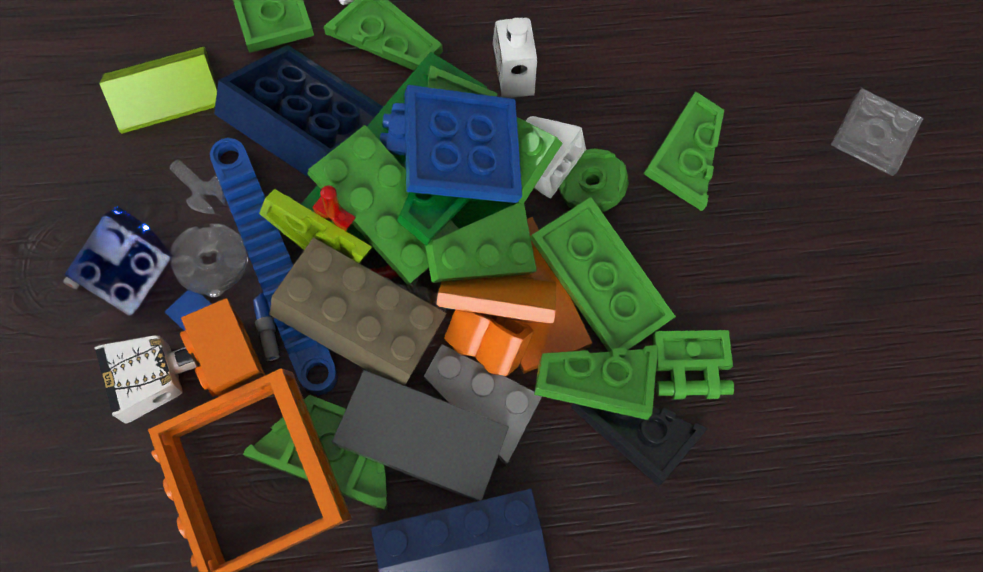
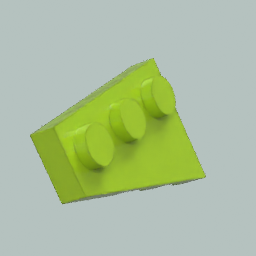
M276 189L265 198L259 212L261 216L303 250H305L314 237L361 264L372 246Z

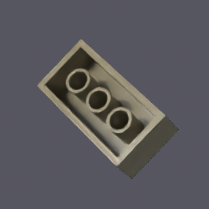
M314 237L272 295L270 315L367 371L406 386L447 314Z

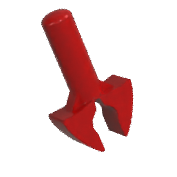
M324 186L320 191L321 197L312 208L316 214L328 221L332 220L336 226L346 231L356 217L340 207L337 192L333 186Z

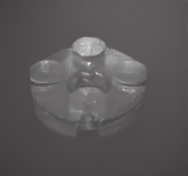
M210 224L211 228L198 229V226L189 228L177 237L171 247V266L176 279L184 288L192 292L206 294L209 297L221 296L225 290L238 283L246 271L248 257L244 243L237 232L225 225ZM217 254L216 262L203 264L201 256Z

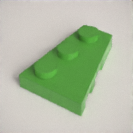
M516 203L433 240L426 246L432 282L529 275L537 271L525 206L520 203Z

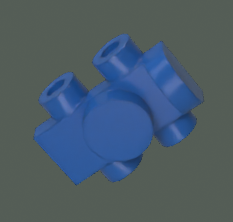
M395 103L392 105L391 114L384 113L383 128H389L388 133L381 132L380 142L391 154L406 156L405 104Z

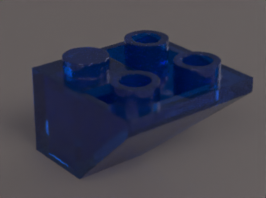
M117 206L103 215L64 276L129 316H132L173 255L149 226Z

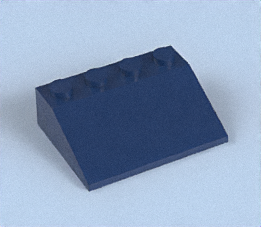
M286 45L218 80L214 114L310 178L307 174L309 168L364 125L368 126L383 106L289 45Z
M532 489L371 527L379 572H550Z

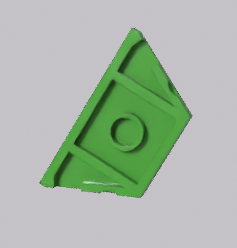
M312 395L307 396L304 399L342 495L386 511L388 501L385 465L332 444L346 408ZM284 418L271 427L272 430L254 446L252 444L249 445L243 453L247 458L308 481Z

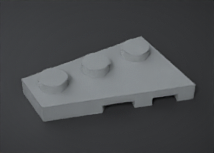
M441 344L424 375V380L445 402L509 426L498 455L507 466L542 396L534 395V391L503 375L489 373L482 364Z

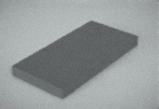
M363 370L332 440V444L477 502L483 498L509 426Z

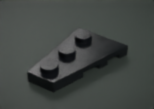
M574 403L570 407L657 486H660L708 429L696 422L692 425L675 417L676 413L666 408L660 410L653 407L652 415L646 420Z

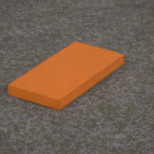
M533 217L527 219L530 237L539 231ZM533 243L532 248L537 271L529 275H517L516 277L556 282V311L554 323L520 319L534 330L519 364L523 374L538 368L539 360L543 353L581 351L592 345V341L571 297Z

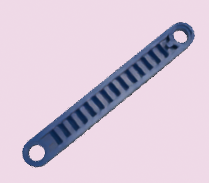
M233 138L221 139L211 147L210 160L270 308L272 295L293 267V263L279 229L259 214L265 200V195L244 146L240 141ZM227 151L239 153L238 159L232 164L220 162L221 156ZM274 318L298 380L303 388L313 395H323L330 392L337 384L338 373L328 348ZM318 365L326 367L329 374L323 383L312 384L308 381L307 376L311 368Z

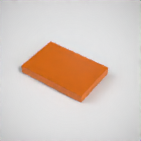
M516 276L444 281L441 283L438 291L437 305L444 308L554 323L556 282Z

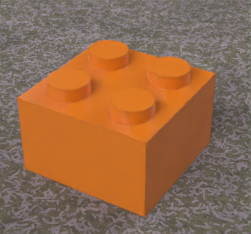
M227 298L181 317L186 329L180 332L181 339L188 353H193L197 362H200L201 366L195 368L196 375L203 389H208L212 397L222 396L265 376L243 322Z

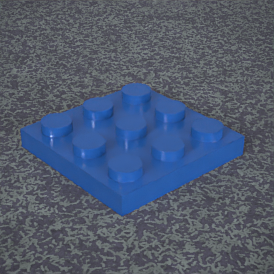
M407 85L404 93L406 192L518 203L522 197L515 99Z

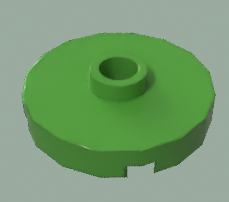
M596 148L585 150L560 185V195L571 208L576 207L591 197L601 212H605L616 206L626 194L629 185L626 165L623 161L621 162L616 158L614 153L608 150ZM593 182H597V183H598V184H596V185H589V184H591V183H593Z

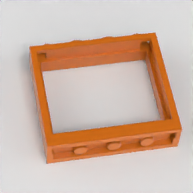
M280 368L148 429L155 449L151 451V454L162 467L165 476L163 479L165 493L175 503L179 514L177 517L178 529L181 535L188 539L193 553L191 565L192 567H198L199 572H238L352 519L293 372ZM274 394L323 518L225 562L180 437Z

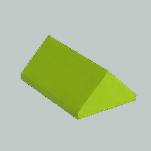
M205 47L105 73L99 83L121 134L214 108L217 96V85Z

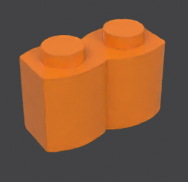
M455 309L444 339L453 346L457 353L475 357L489 373L507 377L518 368L534 330L517 318Z

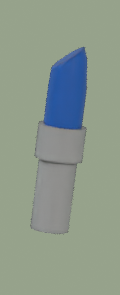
M262 292L253 299L256 316L255 325L257 334L260 335L265 361H273L280 358L275 336L276 327L274 318L270 315L268 302Z

